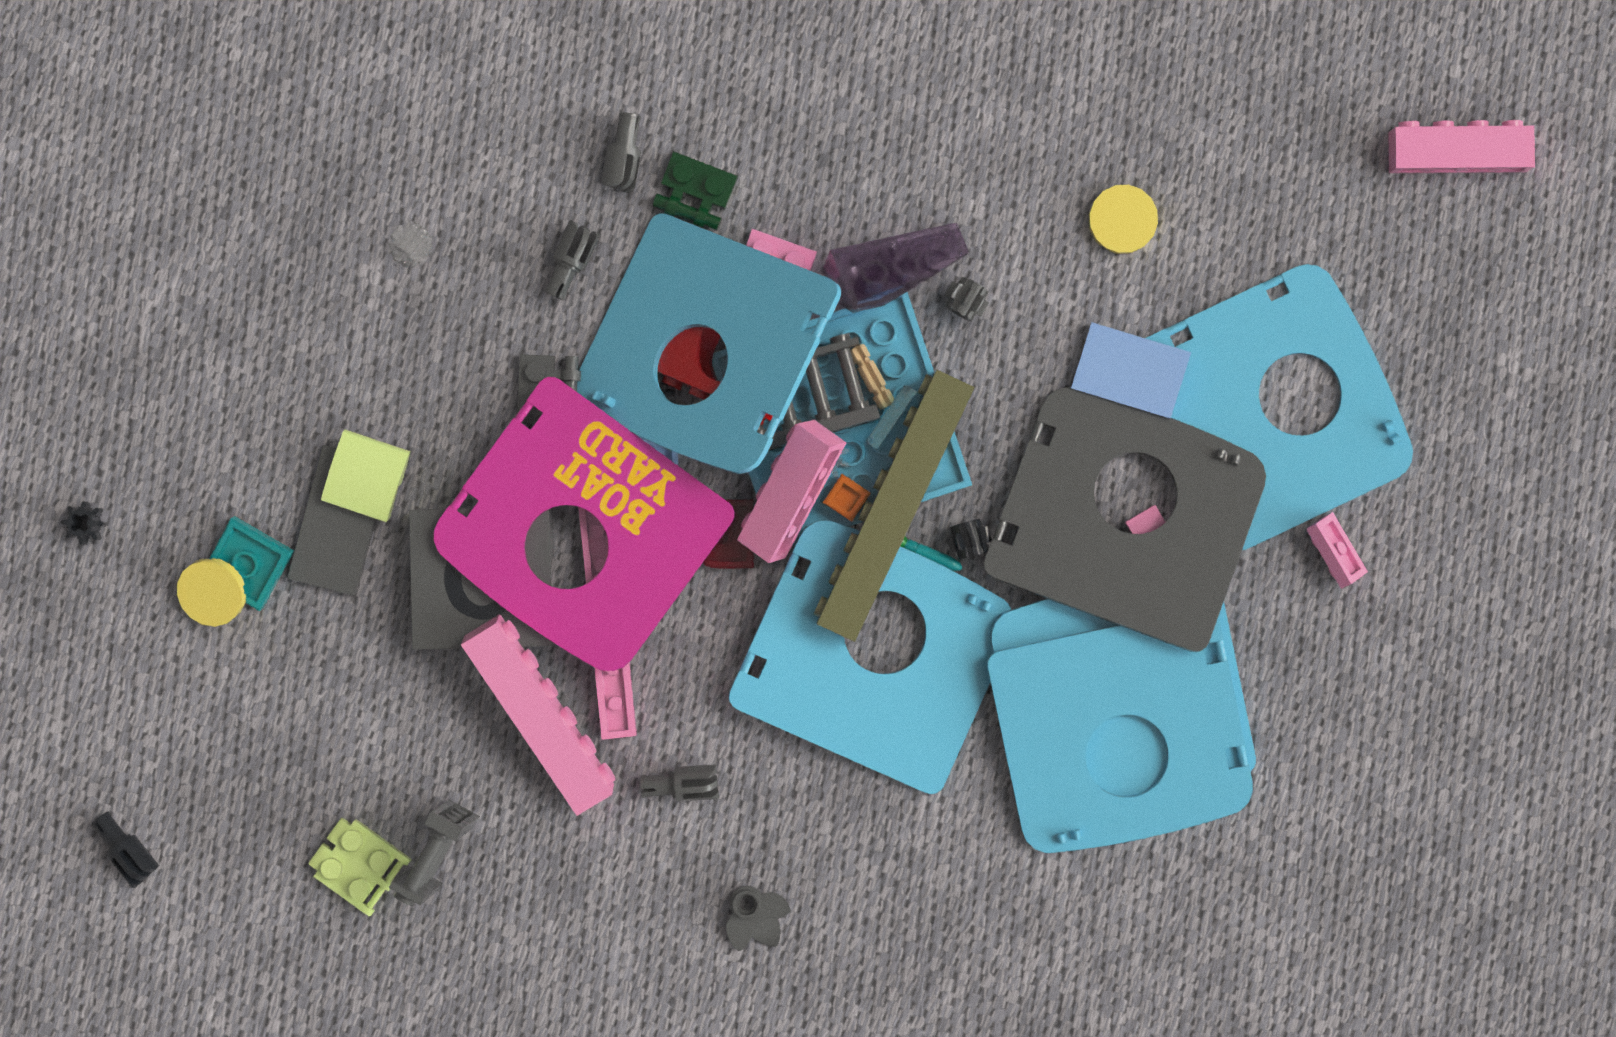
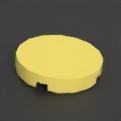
M1115 185L1104 190L1093 202L1089 213V229L1094 240L1100 246L1116 254H1129L1143 248L1154 236L1158 225L1157 209L1152 198L1142 189L1131 185Z
M222 559L196 560L182 571L177 582V597L182 609L191 619L202 625L216 627L227 624L241 613L246 603V594L244 595L243 589L245 584L242 576L232 565Z

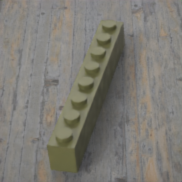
M937 369L933 376L926 374L918 390V393L923 395V398L918 408L910 407L903 422V425L907 426L908 430L903 440L896 437L888 454L889 457L893 458L892 464L888 471L881 469L873 486L874 489L879 490L873 503L866 501L858 520L864 522L858 535L852 532L843 551L849 554L844 566L836 565L828 581L834 587L828 598L821 596L813 615L819 617L817 625L853 642L856 641L975 387Z

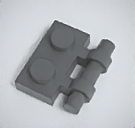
M520 354L517 413L539 382L544 378L556 377L577 392V382L581 381V371L578 370L579 357L565 356L564 370H555V356ZM533 406L522 421V424L535 425L543 413Z

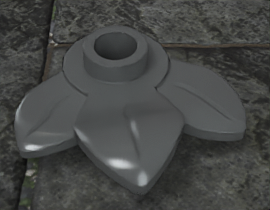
M752 886L737 888L730 897L729 904L732 915L726 924L727 935L732 946L737 951H741L746 947L751 938L764 945L778 946L781 934L778 919L791 912L787 901L777 893H761ZM750 897L754 905L750 909H744L740 905L741 899Z

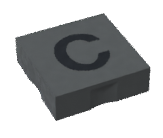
M458 508L457 511L467 517L473 508ZM553 508L542 513L533 522L525 542V554L531 570L541 581L552 586L551 567L554 558ZM446 509L409 510L412 650L462 648L461 643L466 634L499 614L505 622L509 620L513 623L520 636L517 640L522 647L556 645L490 598L440 555L434 542V529Z

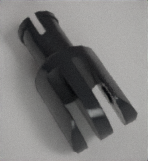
M109 811L91 823V827L96 830L109 847L107 857L132 888H136L159 867V864L135 834L126 835Z

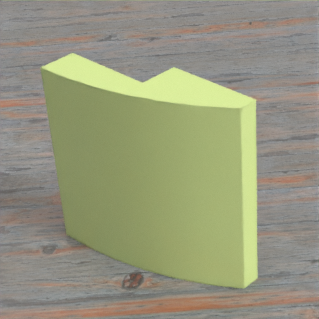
M345 429L338 443L321 500L387 522L391 517L398 487L403 481L411 451Z

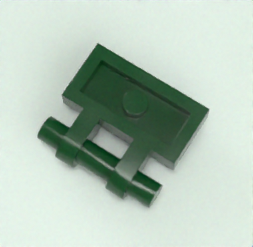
M673 151L661 185L673 189L670 198L657 193L653 207L664 210V214L673 217L677 215L694 222L693 225L701 228L705 226L717 231L722 218L710 214L711 208L715 205L726 210L738 176ZM686 194L702 200L699 209L681 203L683 195Z

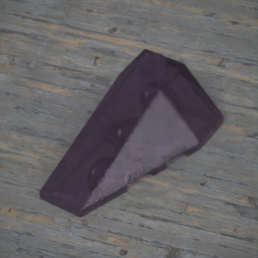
M956 222L832 249L828 254L822 272L825 277L832 279L840 286L841 296L838 303L854 313L885 306L965 257L969 251Z

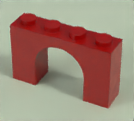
M707 327L689 328L676 335L665 347L658 363V373L664 376L661 382L677 390H681L683 385L690 388L689 394L701 400L709 397L722 382L716 379L712 367L713 353L721 336L715 330ZM765 413L760 425H763L765 420L770 422L773 416Z

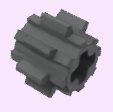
M961 277L958 283L952 281L944 296L949 298L945 307L954 314L972 322L976 314L981 317L989 302L985 299L989 292L971 279Z

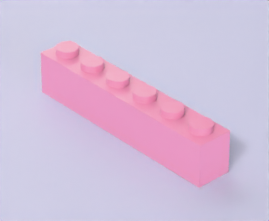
M499 614L466 634L461 646L576 816L612 795L615 776L606 763L601 764L595 756L596 748L591 739L586 734L582 736L576 728L577 720L570 708L567 706L563 708L556 698L558 692L549 678L543 679L537 670L539 664L536 657L529 649L524 650L517 640L520 636L513 623L509 620L505 622Z

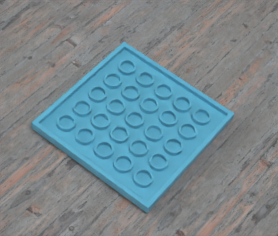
M906 288L833 312L831 319H828L819 338L821 340L817 348L830 345L829 339L838 335L850 333L851 338L858 337L859 343L864 344L871 355L869 357L870 360H874L887 384L885 388L891 391L895 402L885 409L880 410L878 408L880 420L834 432L835 435L846 442V445L792 546L796 544L798 537L805 527L813 522L828 520L848 527L862 523L858 518L864 505L851 522L824 504L823 501L841 474H844L871 493L866 501L874 502L879 491L873 488L881 469L889 470L893 458L888 456L896 437L903 440L908 430V427L903 425L911 406L918 408L923 398V395L919 394L918 390L926 374L930 376L934 374V369ZM819 317L809 320L804 332L812 334ZM727 349L713 353L712 365L718 381L723 380V375L727 369ZM837 353L817 358L831 410H835L836 415L850 412L848 406L851 405ZM855 364L864 400H868L870 406L875 405L876 403L873 400L874 394H870L857 370L858 365ZM806 372L792 399L797 420L801 419L802 422L816 421L814 415L818 414ZM783 420L780 421L775 433L782 431L781 424H784ZM764 421V429H767L769 421ZM955 432L947 445L921 502L972 486ZM785 446L768 451L760 465L749 472L756 494L760 487L768 481L772 473L771 465L775 458L783 452Z

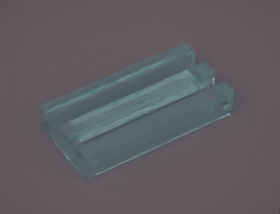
M908 385L903 386L866 440L868 445L876 450L879 449L917 391Z

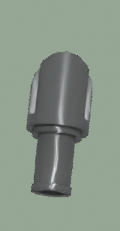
M620 112L615 142L607 145L601 180L602 184L626 193L633 192L636 186L641 151L635 145L641 116Z
M569 220L553 255L554 262L557 265L544 292L563 301L565 300V295L575 273L584 272L599 240V233L595 231L590 233L587 227H578L576 222Z
M716 765L675 767L671 774L641 775L640 787L641 790L643 789L641 791L642 798L673 795L677 802L718 799V780L715 775L717 772Z

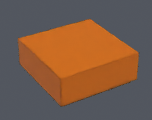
M841 474L823 503L852 522L871 493L844 474Z

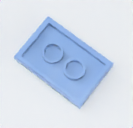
M1091 322L1071 388L1171 419L1191 352Z

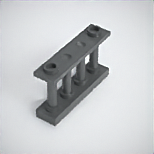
M850 333L838 335L829 339L830 345L816 348L806 369L818 413L814 415L816 421L834 433L880 420L877 405L870 406L869 401L864 400L850 349L860 345L858 337L851 338ZM834 353L838 355L851 405L848 406L850 412L836 415L835 410L830 408L817 358ZM792 401L783 418L784 424H781L782 431L774 433L773 441L768 451L786 446V436L789 430L795 424L802 423L801 419L797 420ZM760 425L757 430V432L762 435H764L766 431L763 425Z
M448 800L430 811L424 824L431 828L429 831L431 837L415 866L391 882L389 888L396 892L394 897L409 906H413L415 903L423 904L435 894L443 883L433 877L452 842L457 841L472 830L480 816L452 800Z

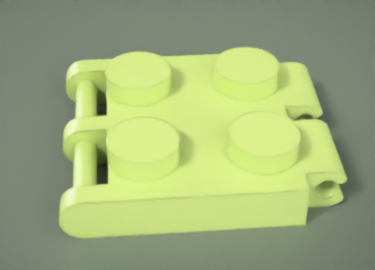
M341 818L327 837L330 842L336 845L334 849L323 843L308 864L317 870L313 877L364 914L371 916L375 911L373 907L385 890H390L389 886L403 865L408 866L411 858L357 819L351 824L344 818ZM397 859L398 862L395 864V866L387 875V877H382L388 870L390 865L393 863V861ZM378 884L380 887L374 893L369 902L365 903L364 901L367 899L369 894Z

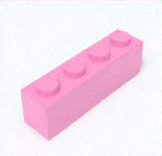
M1485 120L1469 121L1467 126H1454V121L1433 122V126H1420L1419 121H1403L1398 123V127L1388 132L1389 173L1527 172L1535 167L1534 126H1523V121L1521 120L1503 121L1502 126H1489V122Z
M815 420L795 424L789 430L786 436L787 444L783 452L773 461L771 465L772 473L768 481L758 490L756 494L757 502L753 510L745 516L741 523V528L743 529L737 540L767 563L787 557L846 445L844 440Z

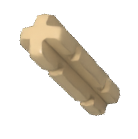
M864 344L855 346L851 349L854 364L858 365L857 370L870 394H874L873 400L880 410L892 405L895 399L891 391L885 388L887 384L874 360H870L869 357L871 355Z

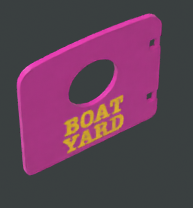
M547 377L539 382L520 411L464 484L459 494L439 518L434 529V542L437 551L442 557L485 594L522 622L596 669L615 671L625 667L634 658L734 520L735 512L729 502L637 435L630 432V430L556 377ZM534 406L543 414L530 430L522 424V421ZM470 494L479 501L469 515L465 517L457 510ZM564 505L577 506L592 513L603 525L608 538V556L601 572L589 583L573 589L555 588L541 581L531 570L525 554L526 537L533 522L545 511Z

